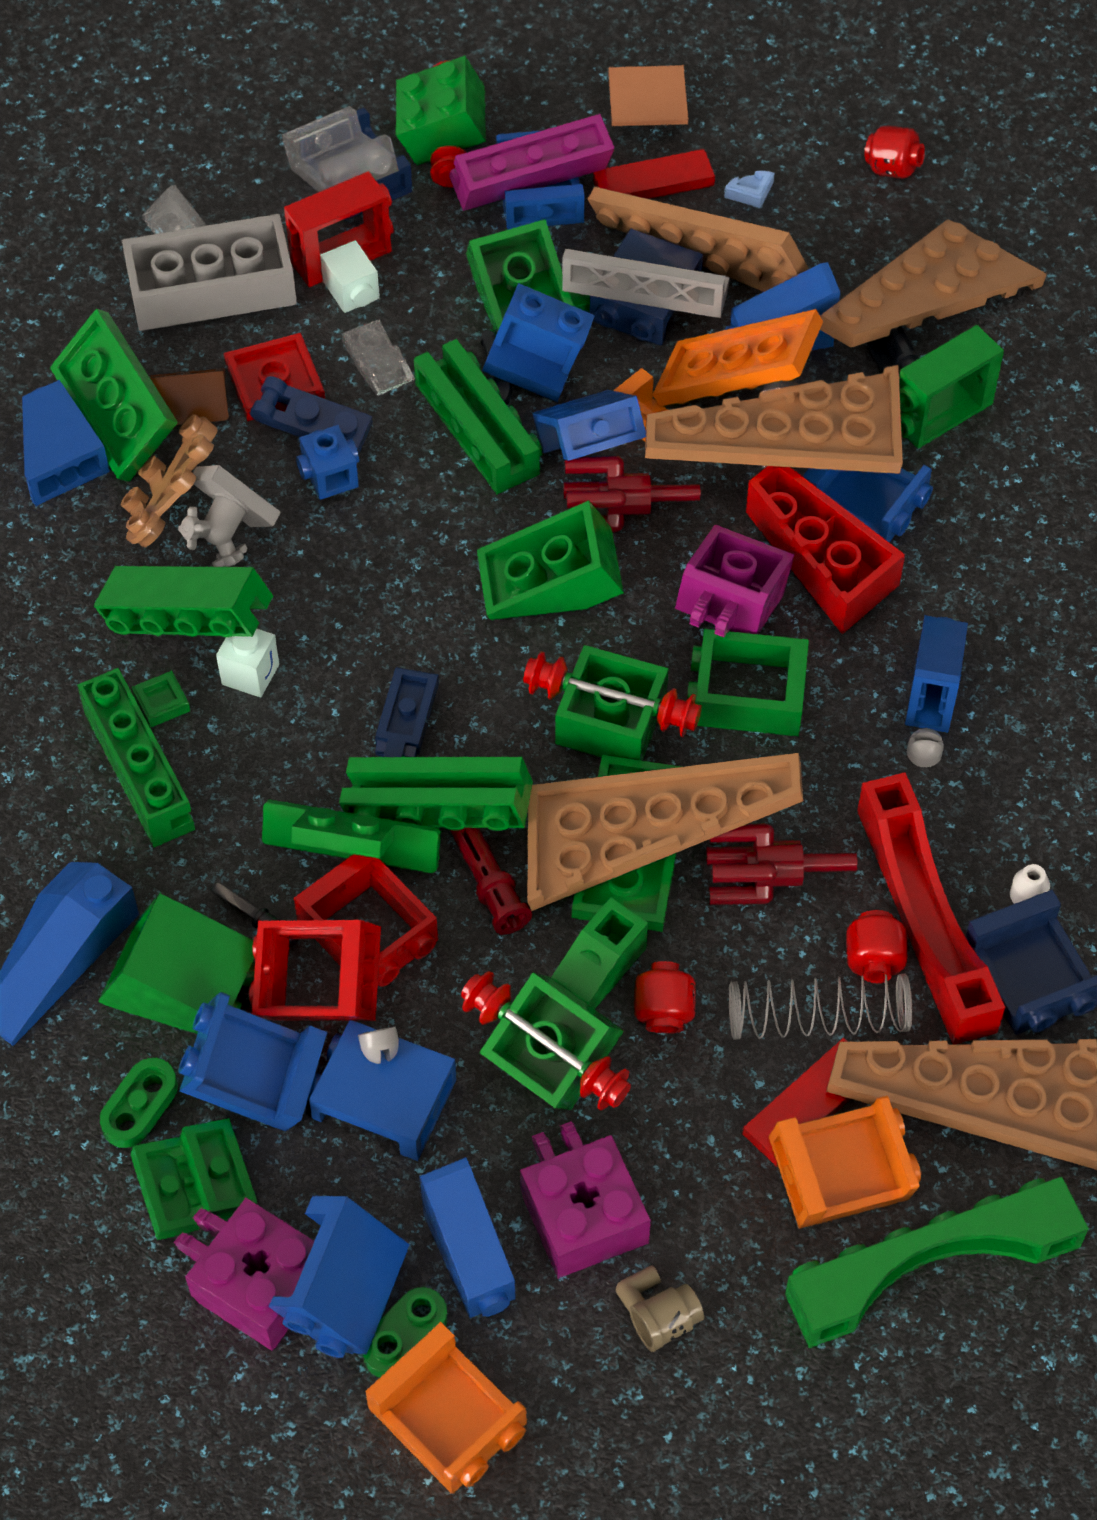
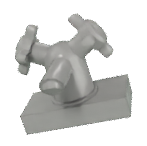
M220 465L196 467L193 472L196 475L193 485L214 501L204 520L198 519L196 507H189L187 516L183 519L181 525L178 526V530L184 539L187 540V548L190 550L196 549L198 538H205L207 542L216 545L219 553L216 554L217 560L212 563L214 567L233 566L243 560V554L247 551L246 544H241L235 548L232 537L240 522L243 521L250 527L274 526L281 512Z

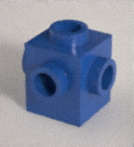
M339 425L316 430L308 435L299 437L301 455L296 456L297 467L303 480L310 479L319 500L359 487L356 464L359 462L358 451L351 438L345 439Z

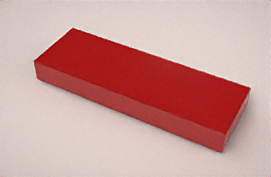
M701 149L609 167L593 172V182L595 187L650 199L715 186V174L705 150Z
M844 1038L743 1127L742 1135L776 1167L778 1164L769 1135L777 1122L796 1118L798 1124L833 1116L851 1100L850 1098L826 1092L839 1043L847 1042Z

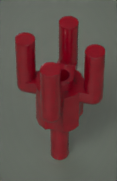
M589 456L569 461L565 460V474L607 473L606 481L563 482V497L567 499V508H573L586 501H590L595 508H607V515L601 516L611 526L612 532H619L623 529L624 515L650 514L651 502L700 501V484L651 485L649 473H624V461L618 456Z
M748 823L709 839V842H754V846L706 847V864L712 865V883L754 882V886L709 887V905L767 904L773 899L774 886H802L804 872L857 871L856 853L803 854V845H801L800 840L774 841V829L768 823Z

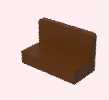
M225 368L148 375L176 418L177 425H182L194 414L199 418L204 416L210 422L228 419Z

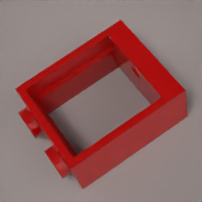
M369 171L284 207L290 261L308 287L323 282L320 254L355 240L370 261L392 252L391 234L394 233V227L389 217V206L392 205V199L386 186L383 183L378 184ZM363 211L364 224L319 243L318 230Z
M353 854L294 897L297 920H326L368 888L372 887L412 928L380 952L378 986L383 987L391 983L399 974L400 969L414 958L421 959L432 951L438 941L437 918L379 858ZM315 939L341 967L342 939Z
M363 920L258 921L257 934L252 944L253 956L255 958L254 981L249 991L252 1014L273 1021H376L381 926ZM289 939H342L338 1006H285Z

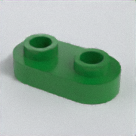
M160 1058L141 1060L132 1067L105 1104L100 1114V1126L104 1137L110 1144L120 1148H129L141 1143L172 1102L177 1093L178 1083L174 1069L168 1062ZM153 1083L162 1085L156 1092L146 1091L147 1087ZM125 1121L134 1122V1126L129 1130L123 1131L118 1129Z
M425 1287L412 1289L405 1293L380 1320L367 1354H363L365 1365L373 1375L380 1378L440 1322L446 1327L448 1319L447 1307L443 1297L438 1292ZM420 1305H425L431 1309L430 1313L425 1317L415 1316L413 1310ZM385 1342H392L397 1346L396 1350L390 1354H383L378 1349Z

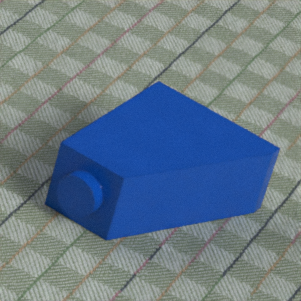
M828 262L818 264L733 307L731 323L725 327V330L814 309L821 316L839 302L840 290ZM820 330L811 351L832 347L834 338Z
M60 380L37 388L33 392L22 396L24 471L31 501L35 506L110 472L103 443Z
M924 616L905 725L949 732L960 683L968 623L955 621L948 617Z
M467 1158L420 1176L424 1218L469 1318L481 1313L483 1316H492L503 1311L509 1306L510 1301L515 1300V1280Z

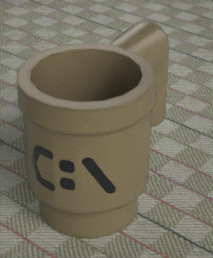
M653 1265L621 1280L616 1286V1293L630 1312L633 1325L639 1337L651 1352L662 1348L666 1343L693 1330V1325L704 1320V1312L700 1301L692 1288L686 1283L675 1289L670 1287L647 1300L644 1299L641 1292L661 1283L659 1274Z

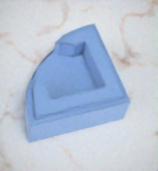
M755 171V175L740 179L735 177L726 185L724 198L761 208L774 183L775 173Z

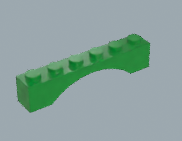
M1062 1176L1048 1182L1044 1178L1032 1180L1024 1184L1018 1190V1193L1001 1198L998 1194L988 1196L977 1202L973 1207L974 1209L960 1214H956L955 1211L944 1212L934 1217L929 1222V1225L914 1231H911L909 1227L901 1228L888 1234L881 1243L867 1248L865 1244H857L842 1251L837 1259L820 1264L819 1261H810L797 1267L792 1272V1275L788 1277L785 1295L808 1347L811 1348L856 1331L868 1308L886 1288L904 1274L929 1262L955 1255L992 1254L1014 1257L1038 1264L1081 1248L1089 1228Z

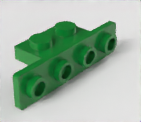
M271 799L267 800L263 805L262 842L264 844L342 858H349L353 854L379 858L388 866L434 873L438 868L441 831L438 828Z

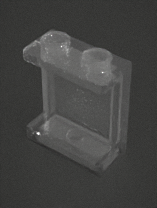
M351 106L282 134L291 170L319 192L367 171L370 172L376 181L399 171L391 138L386 134L374 139L365 135L361 131L357 111Z

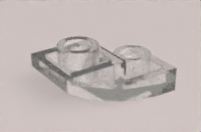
M380 320L343 333L342 341L369 387L377 396L414 382V376L398 345H392Z

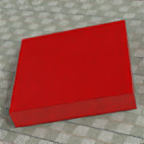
M301 333L223 353L227 370L247 422L255 420L251 417L250 411L254 402L261 399L263 395L261 387L268 376L279 378L290 387L325 399L323 386ZM277 402L275 408L284 412L288 405Z

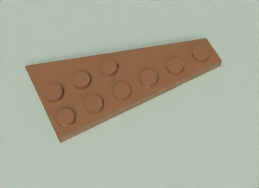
M594 187L587 199L596 212L598 221L606 227L615 228L627 234L630 229H634L703 254L702 266L718 275H725L762 292L809 269L792 236L786 231Z
M947 219L820 316L823 320L820 330L851 348L889 336L891 329L906 325L909 329L920 326L923 319L934 316L939 320L983 306L987 298L996 295L1008 298L1016 295L1018 288L1028 286L1033 290L1042 287L1047 274L1001 249L998 244L970 232L964 225Z
M898 365L884 368L882 374L865 377L863 372L850 374L846 381L831 384L820 380L760 392L759 398L740 401L738 397L723 399L722 405L704 409L697 405L647 414L645 458L900 474L903 459Z
M799 753L532 785L528 806L527 902L531 911L803 802L802 771Z
M1079 1039L1077 1043L1051 1044L1048 1040H973L971 1045H948L947 1041H929L928 1045H900L898 1041L839 1043L826 1092L873 1105L877 1098L888 1096L892 1108H897L902 1114L1097 1170V1039Z

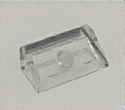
M175 185L166 189L142 214L143 220L154 234L208 226Z

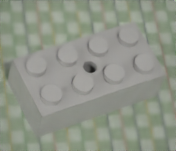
M280 214L122 240L139 331L297 305L293 269Z

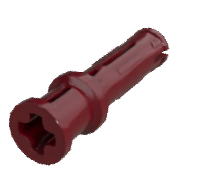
M464 827L462 830H450L464 860L478 883L476 887L477 898L480 903L487 905L493 916L492 926L495 932L500 935H507L526 926L532 918V911L527 904L522 903L515 891L516 882L513 876L501 870L480 829ZM471 842L473 843V845H474V847H475V849H476L478 855L480 856L481 860H479V858H478V856H477V854H476L474 848H473L472 845H471Z

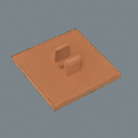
M684 65L608 67L612 126L688 124Z

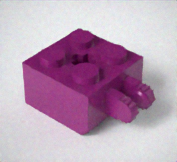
M714 525L687 563L682 576L675 609L691 615L689 624L700 627L704 621L715 624L714 634L725 637L729 630L731 632L759 634L784 595L794 554Z
M572 1121L560 1125L561 1138L564 1145L567 1146L568 1152L555 1156L548 1137H546L544 1132L532 1136L533 1145L540 1162L520 1170V1189L525 1205L558 1279L649 1244L651 1220L612 1135L583 1145ZM584 1205H589L592 1207L586 1209Z
M247 1198L244 1199L227 1222L201 1207L193 1219L202 1230L209 1232L215 1237L211 1244L206 1246L184 1232L174 1241L178 1249L196 1261L195 1265L185 1276L190 1294L199 1304L273 1351L289 1329L282 1323L284 1318L269 1308V1304L273 1296L290 1297L293 1294L314 1240Z

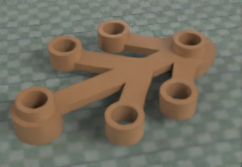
M194 414L182 424L179 433L183 436V443L166 473H164L166 465L156 456H151L140 468L138 474L150 484L153 496L146 506L149 496L138 487H134L121 501V506L132 515L126 523V528L128 529L126 539L130 543H138L142 547L152 544L165 527V521L160 516L194 484L196 475L191 471L212 452L214 444L211 441L216 436L218 430L206 417L199 418Z

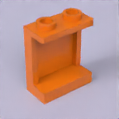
M888 1096L877 1098L873 1105L802 1124H798L796 1118L777 1122L769 1135V1140L799 1229L907 1201L919 1188V1182L921 1181L919 1163L914 1154H908L903 1140L905 1126L902 1115L897 1108H892Z
M441 1322L365 1391L370 1411L451 1494L455 1493L463 1484L467 1488L474 1485L489 1467L487 1461L500 1449L504 1452L509 1451L521 1440L526 1432L524 1427L527 1424L526 1408L519 1401L513 1404L456 1347L455 1335Z

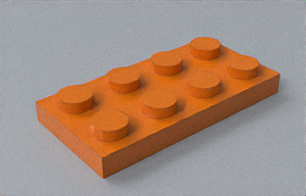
M814 309L677 341L652 395L661 407L675 403L684 404L693 399L720 396L730 391L744 388L753 389L763 384L781 380L790 381L800 377L823 320L817 310Z

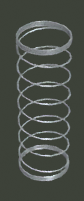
M900 973L896 982L897 1015L901 1029L899 1030L892 1013L887 975L885 974V1004L883 1020L879 1031L874 1029L871 1022L865 994L864 976H861V1009L858 1027L855 1032L851 1030L847 1020L841 980L838 977L837 1013L832 1033L828 1032L824 1022L817 978L815 977L813 1017L808 1034L804 1032L801 1024L794 980L791 979L790 1012L785 1035L781 1034L778 1026L771 983L768 980L765 1024L760 1037L753 1021L747 982L744 981L743 1009L741 1013L739 985L737 981H731L729 984V1015L733 1040L741 1038L746 996L754 1032L759 1039L763 1038L768 1019L769 993L775 1024L782 1038L786 1037L789 1032L793 997L798 1022L802 1033L806 1037L813 1030L816 996L822 1024L829 1036L834 1034L837 1027L840 999L847 1027L853 1035L860 1028L863 1000L869 1023L876 1034L881 1032L884 1025L887 1000L895 1028L899 1032H909L912 1025V997L908 976L906 973ZM903 990H904V1000H905V1015H904V1005H903Z

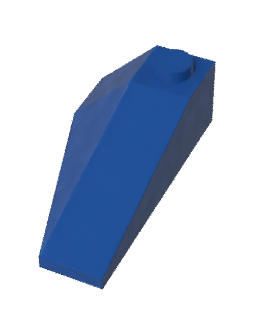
M69 862L39 893L0 970L1 1038L14 1046L139 915L133 888L98 863Z

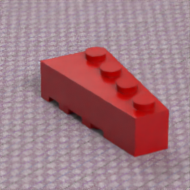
M767 466L749 481L746 505L747 515L773 547L794 554L791 570L842 634L900 585L905 554L791 467Z

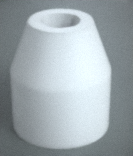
M1031 864L1015 874L1010 889V898L1014 904L1049 891L1050 881L1045 870L1039 865Z

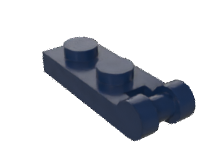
M266 377L261 387L263 395L260 400L254 402L250 411L253 419L298 437L308 435L316 430L339 425L345 439L351 438L354 441L359 455L372 426L371 415L290 387L279 378ZM277 402L288 405L285 412L275 408Z

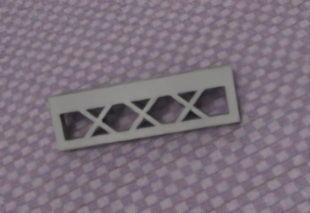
M565 249L563 291L721 318L729 288V277Z

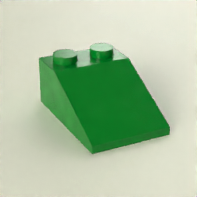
M545 219L469 241L466 256L478 293L496 333L499 330L518 283L573 306L570 293L563 291V272Z
M586 501L477 549L486 614L490 620L584 610L624 593L612 528L590 501Z

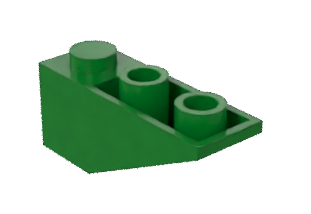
M610 897L582 929L551 978L595 1009L646 950L648 922Z

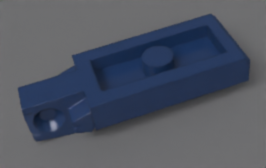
M395 668L375 735L376 756L417 757L421 750L439 686V674Z

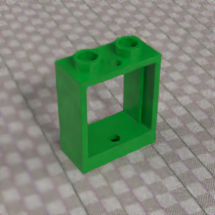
M978 325L900 370L901 437L907 438L917 449L991 406L994 402L1004 350Z
M704 629L702 646L694 645L692 653L691 671L699 672L698 682L689 681L687 695L688 699L692 694H696L695 704L702 705L697 726L799 737L809 640L731 631L725 637L714 634L715 630ZM712 660L788 668L785 701L708 693Z

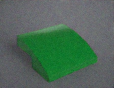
M229 1118L183 1127L180 1137L135 1145L132 1148L130 1156L157 1241L179 1236L182 1232L186 1234L201 1229L193 1219L201 1207L225 1221L231 1218L245 1198L255 1204L258 1203Z

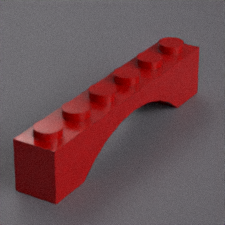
M906 772L862 783L857 809L858 815L952 1044L956 1045L998 1033L1005 1010L1004 1003L988 966L978 957L968 943L948 903L932 857L922 811Z

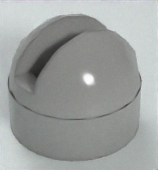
M921 728L915 731L908 741L907 756L909 760L920 767L936 765L941 760L944 748L941 735L930 728Z
M396 1026L358 1035L362 1052L370 1062L380 1064L381 1050H383L388 1062L396 1056L399 1049Z

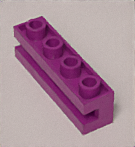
M601 114L457 155L454 159L456 169L451 170L449 177L461 207L465 211L505 199V191L542 188L606 169L615 148Z

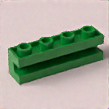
M455 339L442 345L443 359L435 362L429 352L414 358L415 385L497 495L540 475V456H542L543 451L538 438L533 433H527L521 425V419L516 409L512 405L507 406L495 381L484 376L480 370L477 358L471 351L466 352L459 341Z
M115 566L93 606L103 617L107 627L114 633L121 635L152 634L160 636L163 634L187 635L191 637L197 635L253 637L259 621L250 609H267L273 594L253 567Z
M119 668L77 684L84 713L153 847L155 848L194 831V821L189 813L191 812L189 800Z
M349 757L346 774L352 783V788H342L339 804L342 810L347 813L369 815L376 818L429 827H441L454 831L462 830L464 827L503 831L508 828H525L533 781L522 757Z

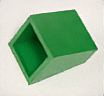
M159 893L134 924L98 1002L117 1010L198 1034V1031L193 1029V1022L203 1002L209 1003L216 995L222 992L230 995L227 1005L237 1009L241 1008L242 1003L237 1001L236 998L242 986L248 988L255 973V961L252 951L253 940Z

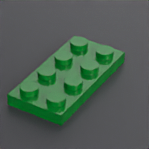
M96 308L50 366V369L57 381H61L103 443L108 464L117 479L130 482L178 422L110 314Z
M602 755L598 777L681 766ZM677 853L575 893L572 905V918L590 921L611 897L648 922V930L663 932Z

